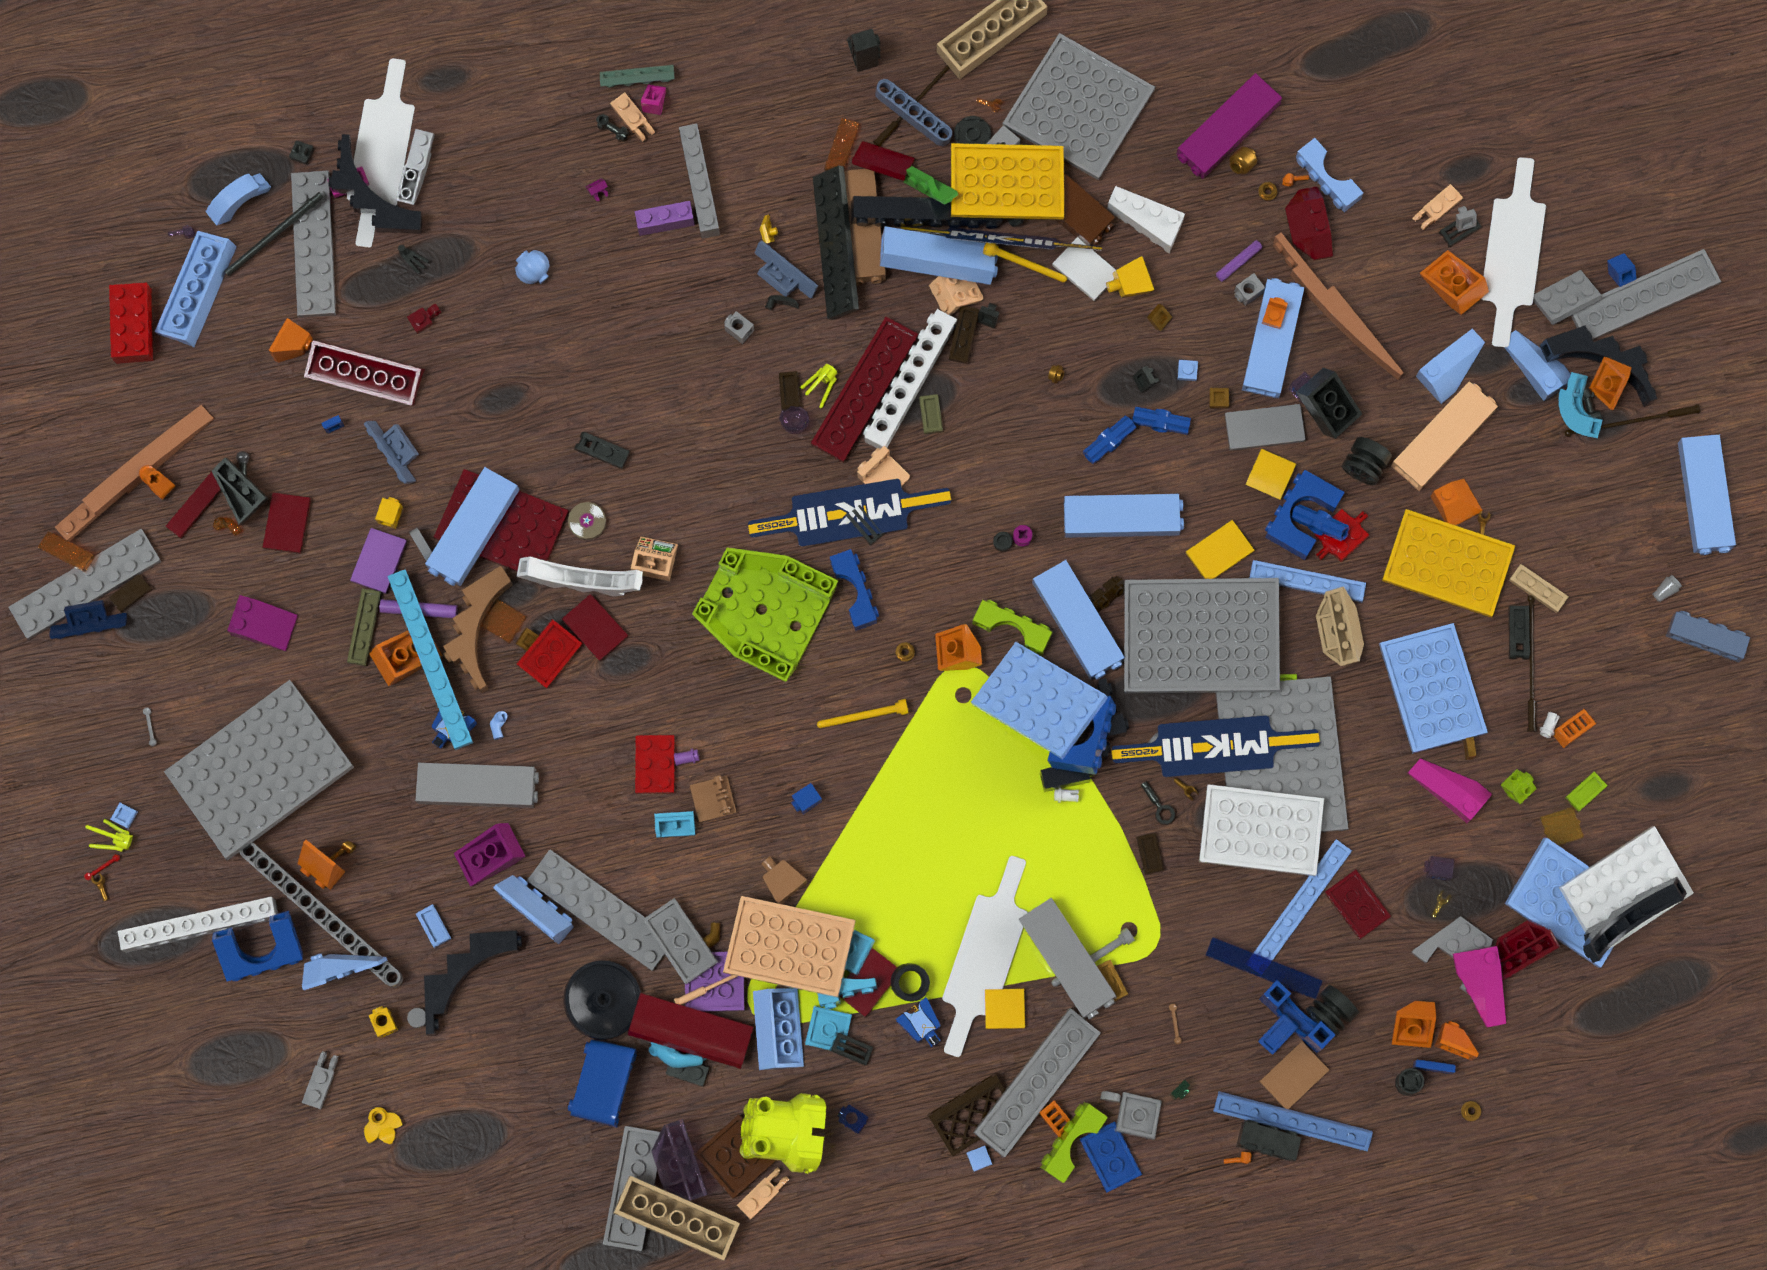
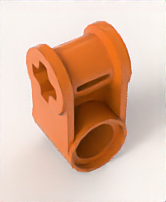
M145 465L139 471L140 479L162 500L175 487L167 477L151 465Z

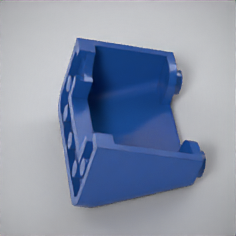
M591 1039L590 1042H586L584 1053L586 1054L574 1100H570L568 1111H571L570 1115L573 1117L617 1128L619 1122L618 1112L621 1111V1104L630 1071L633 1068L631 1063L636 1061L638 1051L630 1047Z

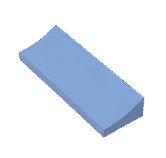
M197 231L155 333L195 347L226 274L225 270L228 268L237 246L227 238Z

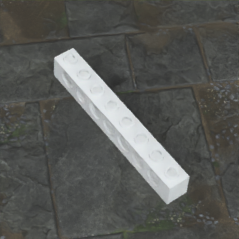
M938 309L934 314H930L927 320L928 326L925 330L922 329L918 335L919 342L911 347L908 361L902 363L899 377L893 379L890 393L884 395L881 409L875 411L872 417L874 419L872 425H867L863 433L866 443L880 449L883 446L886 448L889 446L957 325L956 318ZM933 329H939L941 330V333L939 335H934L931 331ZM928 344L932 346V349L925 351L922 347ZM920 360L923 362V365L916 367L913 363ZM911 376L914 378V381L907 383L904 379ZM898 392H902L905 394V397L898 399L895 395ZM889 408H893L896 410V413L889 415L886 411ZM880 424H884L887 426V429L879 431L877 427Z
M267 897L118 931L120 948L125 953L212 934L231 927L235 929L270 920V916L278 914L276 900L272 897Z

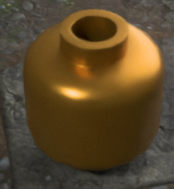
M1239 147L1230 156L1231 170L1236 174H1247L1257 164L1255 151L1248 147Z

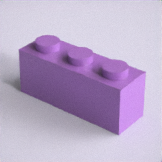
M690 201L635 211L639 236L695 226Z

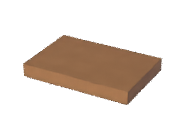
M1301 1042L1259 1083L1283 1108L1289 1109L1329 1069Z

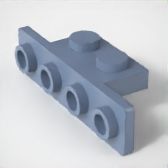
M761 240L758 243L755 254L766 264L759 269L757 275L786 297L796 288L809 298L815 295L818 285L813 280L809 279Z
M366 421L364 425L367 428V433L373 437L377 443V448L384 453L388 464L396 471L398 479L404 484L414 483L416 480L406 466L419 454L399 424L393 425L384 434L376 421Z

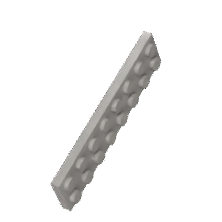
M329 171L291 173L293 213L307 202L306 199H311L318 192L324 197L315 204V208L309 209L293 223L298 318L336 315L331 194L327 180L330 176Z
M1703 249L1637 278L1628 284L1601 294V300L1572 314L1571 317L1577 328L1586 325L1587 330L1592 334V340H1595L1720 284L1721 280L1706 251Z
M140 529L9 606V609L25 637L30 640L66 618L64 607L94 602L162 561L144 531Z
M552 850L548 851L528 878L527 882L651 971L656 968L664 957V952L642 921L645 918Z
M1069 1008L973 1133L1002 1157H1006L1100 1035V1032Z

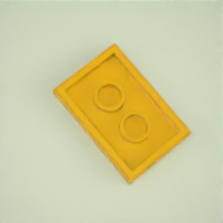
M1231 520L1187 550L1186 555L1204 579H1215L1255 550L1234 521Z

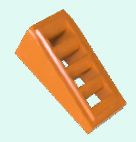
M1583 709L1556 728L1553 736L1565 748L1596 725V722ZM1579 717H1581V718L1584 720V722L1587 724L1586 727H1585V725L1580 721ZM1573 722H1575L1577 726L1581 729L1580 731ZM1567 726L1571 729V731H1572L1575 735H1573V734L1568 730Z
M1055 1100L1039 1112V1115L1057 1137H1061L1064 1132V1126L1059 1131L1056 1127L1063 1121L1067 1123L1071 1120ZM1055 1108L1056 1112L1048 1118L1047 1114ZM1060 1114L1062 1118L1053 1124L1051 1121Z

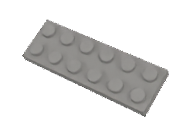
M625 1126L603 1245L643 1251L647 1228L613 1214V1211L629 1176L655 1186L664 1137L663 1132Z

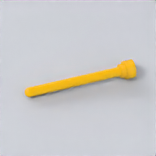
M986 243L983 248V254L989 257L997 255L1060 282L1067 281V276L998 248L996 243Z
M906 699L898 700L895 705L821 720L817 722V727L825 728L896 712L897 714L901 713V715L909 714Z

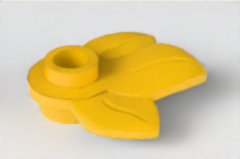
M381 1107L372 1109L368 1116L369 1122L364 1128L365 1138L368 1143H372L379 1138L384 1143L392 1144L395 1139L394 1129L402 1126L400 1117L395 1113H387ZM377 1114L382 1115V1119L380 1121H376L375 1116Z

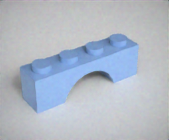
M1314 138L1297 152L1296 161L1302 168L1305 167L1314 182L1317 181L1320 184L1323 193L1333 199L1334 205L1345 212L1361 200L1363 192L1352 179L1339 181L1326 173L1323 160L1327 151Z

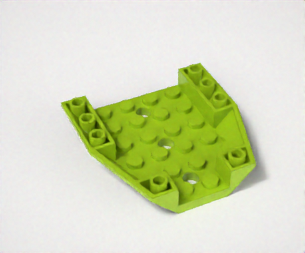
M726 548L718 564V571L704 597L700 598L692 615L734 657L787 682L799 664L830 604L838 580L786 555ZM731 588L733 595L730 598L723 597V590ZM760 605H764L767 608V612L763 615L756 612L757 607ZM793 622H799L801 629L799 631H792L790 625Z

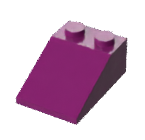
M239 595L227 631L231 636L286 652L298 615Z
M509 823L495 824L454 853L470 887L502 872L526 857Z

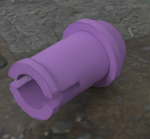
M692 748L691 751L674 753L676 766L690 762L695 764L696 761H699L698 750Z

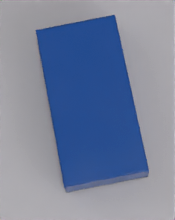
M1284 1012L1258 1042L1273 1055L1296 1031L1299 1025Z
M1418 1059L1413 1062V1069L1446 1074L1455 1073L1456 1066L1453 1064Z

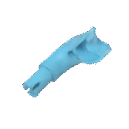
M651 1042L652 1045L649 1047V1053L652 1056H657L662 1062L674 1068L700 1066L706 1060V1058L693 1054H682L676 1049Z

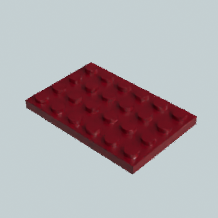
M463 470L435 532L434 539L438 541L441 539L478 479V474ZM519 491L479 557L518 572L520 558L533 557L548 561L569 511Z

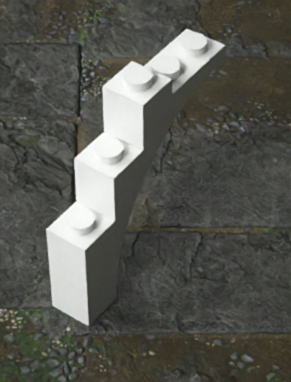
M524 557L519 560L517 577L552 588L568 587L581 592L596 591L615 597L622 596L625 592L639 591L642 585L643 572L639 570H592L561 565L533 557Z

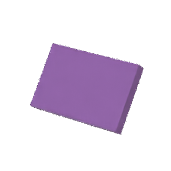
M371 528L350 581L387 594L390 587L387 576L396 572L407 540Z

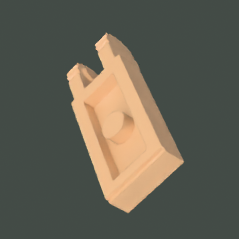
M625 92L610 103L611 107L631 132L635 133L642 142L646 139L639 128L644 126L649 134L653 135L655 133L647 119Z
M1450 184L1427 203L1413 217V220L1416 222L1426 214L1429 219L1421 225V228L1424 230L1444 216L1463 197Z
M778 1167L767 1178L765 1177L737 1205L750 1220L789 1181V1178L786 1176L779 1181L776 1187L770 1183L774 1177L779 1175L781 1170Z

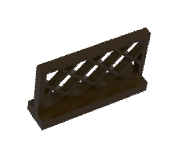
M993 1073L927 1114L952 1156L980 1140L978 1136L974 1138L966 1137L968 1125L978 1126L969 1123L971 1112L982 1114V1121L985 1115H987L988 1101L997 1102V1100L989 1099L991 1090L998 1087L1001 1093H1004L1005 1089L996 1074ZM975 1100H986L983 1112L972 1109ZM961 1109L969 1111L966 1122L956 1120L957 1111ZM944 1119L952 1121L950 1132L942 1131L938 1123ZM955 1122L966 1124L963 1136L952 1133ZM951 1136L962 1138L961 1146L955 1150L950 1145Z

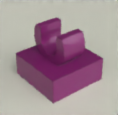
M602 178L585 186L591 196L593 195L596 201H600L598 198L599 192H603L606 197L608 196V192L605 190L608 186Z

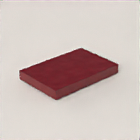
M862 141L853 156L851 164L905 181L908 175L906 170L913 166L915 158Z
M272 492L263 549L301 554L311 502L310 497Z
M591 594L562 618V621L599 662L629 637Z
M1356 869L1324 892L1359 940L1391 917Z
M871 948L858 975L850 973L847 978H875L878 989H873L874 992L869 994L857 992L854 993L853 997H839L866 1018L891 986V976L897 967Z

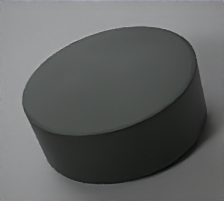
M999 532L994 536L993 545L998 551H1007L1012 546V537L1007 532Z

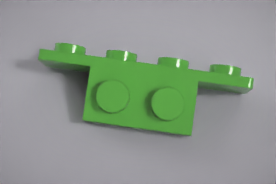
M913 166L906 170L908 175L905 181H903L905 184L940 203L947 204L958 196V192L955 189L939 182Z

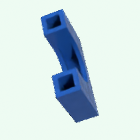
M1304 470L1302 475L1300 473L1297 474L1293 481L1296 484L1293 490L1289 489L1283 498L1286 502L1283 506L1279 505L1274 513L1277 516L1274 522L1270 521L1265 528L1267 532L1265 538L1303 560L1307 558L1316 539L1298 530L1293 525L1290 518L1291 508L1298 502L1312 501L1334 512L1344 494L1342 490L1307 470Z
M1107 696L1108 699L1092 719L1094 731L1085 743L1072 746L1063 760L1051 752L1049 753L1047 761L1052 768L1096 775L1097 769L1102 764V751L1106 749V736L1111 730V717L1116 712V704L1111 696Z
M289 911L270 916L269 924L276 945L270 953L261 957L249 956L239 948L232 927L213 933L212 942L227 982L231 980L239 981L248 975L256 976L262 973V971L276 970L282 965H293L303 960V951Z
M1276 980L1259 1000L1278 1018L1285 1012L1299 1025L1294 1033L1313 1051L1318 1053L1335 1034L1321 1021L1316 1023L1305 1015L1290 999L1289 996L1292 993Z

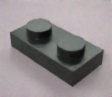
M668 1065L666 1075L703 1087L709 1067L700 1065L674 1068Z

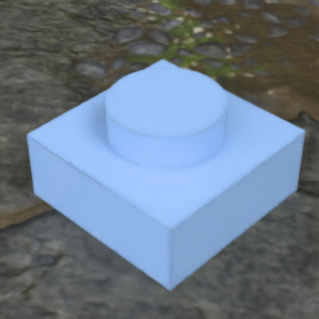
M1179 360L1177 380L1196 381L1198 361Z

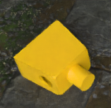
M1142 256L1114 271V280L1106 282L1108 292L1111 293L1118 290L1121 298L1148 294L1154 290Z

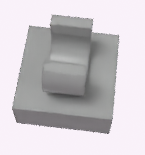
M1465 206L1458 208L1459 214H1456V228L1458 232L1475 227L1477 216L1475 210L1467 211Z

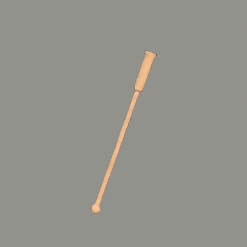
M731 975L707 987L702 986L688 994L675 998L674 1001L676 1004L683 1005L706 994L708 990L738 976Z

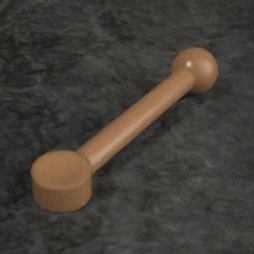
M1170 1004L1169 1010L1172 1012L1176 1037L1174 1042L1179 1045L1182 1039L1179 1037L1175 1011L1177 1006Z

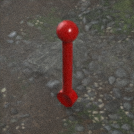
M115 854L111 860L93 872L86 873L84 878L90 881L92 876L113 862H118L120 856Z

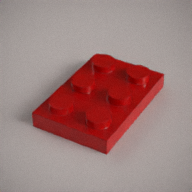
M551 619L516 665L543 687L547 688L582 643Z
M674 735L636 736V794H674Z

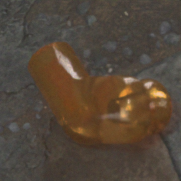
M218 517L214 520L213 528L215 530L228 528L234 536H237L242 531L231 518Z

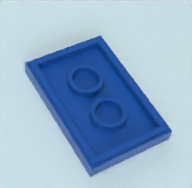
M1115 1121L1100 1128L1097 1134L1091 1133L1079 1139L1106 1193L1142 1175L1120 1132H1115Z

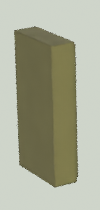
M938 394L920 396L919 401L924 434L943 432Z

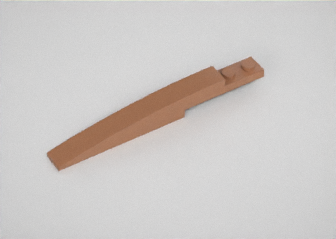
M1282 233L1276 235L1273 246L1278 253L1284 255L1288 266L1294 268L1290 276L1297 284H1300V287H1304L1305 294L1365 354L1397 380L1401 379L1404 372L1337 289L1332 286L1327 290Z
M202 405L197 407L82 499L83 503L55 526L57 531L70 542L126 492L129 494L142 482L139 477V471L143 466L151 465L155 469L159 468L213 421L214 418Z

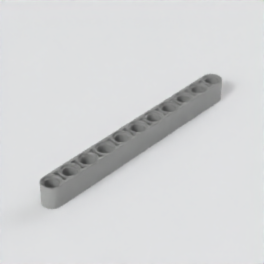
M254 843L249 844L240 851L241 856L351 954L360 956L361 949L368 948L369 953L367 956L382 957ZM249 847H254V853L251 856H246V850ZM268 860V866L261 869V861ZM278 872H282V879L280 881H275V874ZM291 885L297 886L294 894H289L288 892ZM310 897L311 904L304 907L302 904L303 900ZM320 910H325L326 912L323 919H317V913ZM336 922L339 923V930L337 932H332V924ZM349 935H353L354 942L346 945L345 939ZM388 961L383 963V967L380 970H375L374 967L369 968L391 988L399 987L403 982L402 974ZM396 973L398 976L396 982L389 983V976Z

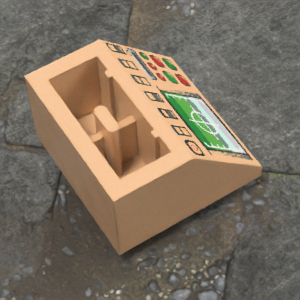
M640 537L634 552L631 571L639 570L643 572L642 576L670 581L678 544Z

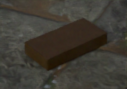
M798 372L779 373L782 411L800 409Z
M138 574L109 596V598L122 613L152 589L142 576Z
M1156 833L1137 836L1136 840L1144 875L1163 872L1164 869Z

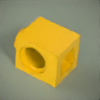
M392 497L388 499L382 498L375 518L378 524L396 529L403 510L399 500Z
M378 1007L372 1010L373 1014L368 1015L377 1037L380 1039L398 1031L392 1014L387 1007ZM382 1016H386V1025L379 1026V1018Z

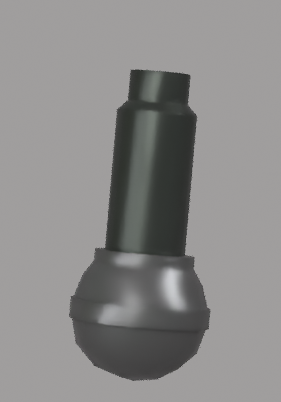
M240 451L236 455V460L239 463V470L246 476V463L249 460V455L245 451Z

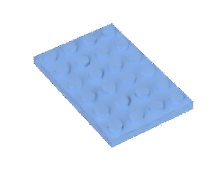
M1454 623L1379 643L1412 754L1488 733Z
M1015 642L971 703L1063 760L1108 697Z
M1543 838L1505 904L1526 919L1551 929L1558 941L1592 963L1591 959L1587 958L1583 951L1585 932L1559 889L1560 886L1589 868V866L1548 838ZM1613 947L1599 961L1592 964L1601 968Z

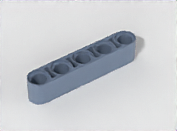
M883 79L878 82L875 91L878 100L938 146L949 144L952 130L948 125L891 81ZM880 88H887L889 92L883 93L880 91ZM901 99L903 104H897L894 100ZM915 110L917 111L918 115L913 116L909 113V111ZM929 121L933 126L927 127L924 125V122ZM945 133L947 138H941L938 134Z

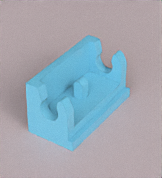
M693 811L654 814L657 838L695 835Z

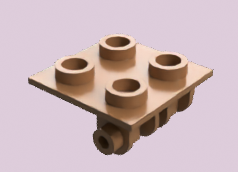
M716 776L712 780L690 785L699 823L737 813L727 776Z

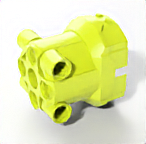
M804 1093L798 1094L788 1102L771 1100L768 1097L750 1098L743 1109L745 1116L741 1125L742 1145L740 1146V1154L746 1159L780 1160L791 1172L802 1173L804 1171L807 1174L815 1172L822 1159L824 1137L812 1136V1128L825 1129L826 1104L824 1099L818 1095L811 1096Z

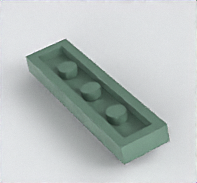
M674 65L600 72V85L605 87H614L621 84L629 86L641 82L649 84L653 81L668 82L671 79H675Z

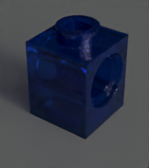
M848 1105L847 1108L843 1106L837 1115L839 1117L838 1122L859 1135L869 1119L868 1116L851 1105ZM850 1113H854L858 1117L854 1124H849L846 1121V1117Z

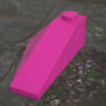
M1421 758L1407 773L1466 823L1476 815L1492 795L1477 781Z
M1497 946L1453 953L1456 973L1466 987L1465 990L1468 995L1471 996L1485 1026L1492 1027L1506 1024L1502 972Z

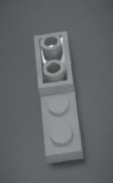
M415 129L396 201L411 205L415 204L432 153L430 151L435 136L434 133Z

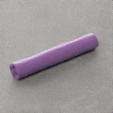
M381 599L380 613L402 614L396 600ZM418 602L424 616L454 618L458 614L457 605Z

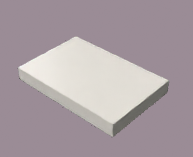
M1078 237L1071 243L1086 245ZM1067 247L1052 263L1054 268L1067 276L1068 280L1093 301L1107 289L1106 282L1114 280L1113 272L1116 271L1091 249Z

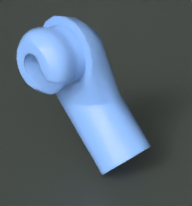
M504 711L497 712L490 721L494 740L503 738L501 727L508 718L507 713Z

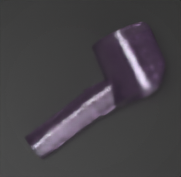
M188 225L180 230L168 232V236L184 234L186 239L195 237L194 229Z

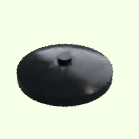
M604 960L590 962L575 971L566 984L563 996L565 1013L574 1028L583 1035L599 1040L612 1039L629 1030L641 991L634 976L623 966Z

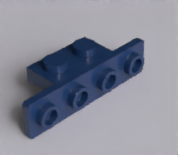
M103 600L64 607V613L68 623L51 626L49 636L50 639H62L66 636H79L88 632H101L111 628L118 629L126 626L127 615L126 613L107 616Z

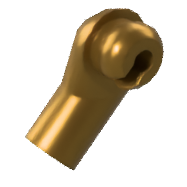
M711 923L710 934L702 938L708 948L713 947L720 940V923Z

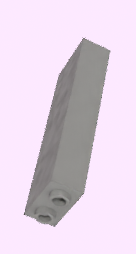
M418 763L416 802L418 804L534 808V803L538 801V791H535V784L539 783V772H536L534 767Z
M1052 898L1019 918L1020 923L1083 1019L1088 1017L1090 1020L1099 1014L1097 1010L1102 1007L1107 1009L1115 1003L1114 999L1117 998Z

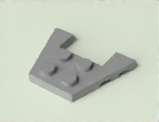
M1460 916L1415 948L1411 954L1426 963L1436 948H1439L1453 958V953L1491 946L1493 939ZM1462 983L1459 988L1467 993L1466 987Z

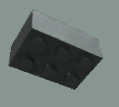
M1322 368L1296 392L1321 432L1334 439L1362 415L1335 371Z

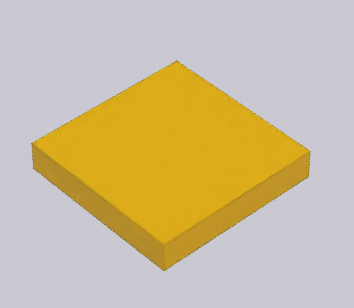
M985 989L986 1029H1025L1024 989Z

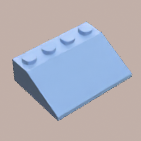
M512 875L493 887L503 899L557 944H560L573 929L572 919L565 913L560 915L556 911L558 907L551 901L546 903L542 900L541 897L543 895L535 888L530 890L526 886L528 882L522 877L516 878Z

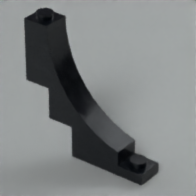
M517 931L470 933V953L447 954V974L424 975L426 1035L436 1036V1031L440 1029L439 1019H436V1016L447 1015L451 1000L461 983L475 969L489 960L510 953H518L519 947H522V935H519Z

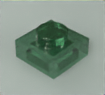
M1184 1080L1170 1096L1174 1100L1178 1097L1182 1100L1190 1092L1187 1089L1190 1084Z

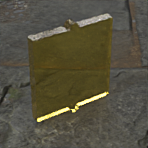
M1573 807L1540 817L1545 830L1544 834L1557 845L1584 837L1579 826L1580 821L1577 820Z

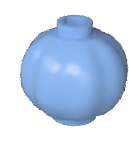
M526 250L516 259L518 263L515 267L516 275L523 283L533 284L539 282L541 284L549 277L547 275L549 260L543 252L533 250L529 253Z

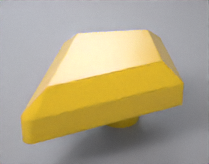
M768 214L764 216L759 228L762 239L766 244L774 242V235L778 234L777 228H772Z

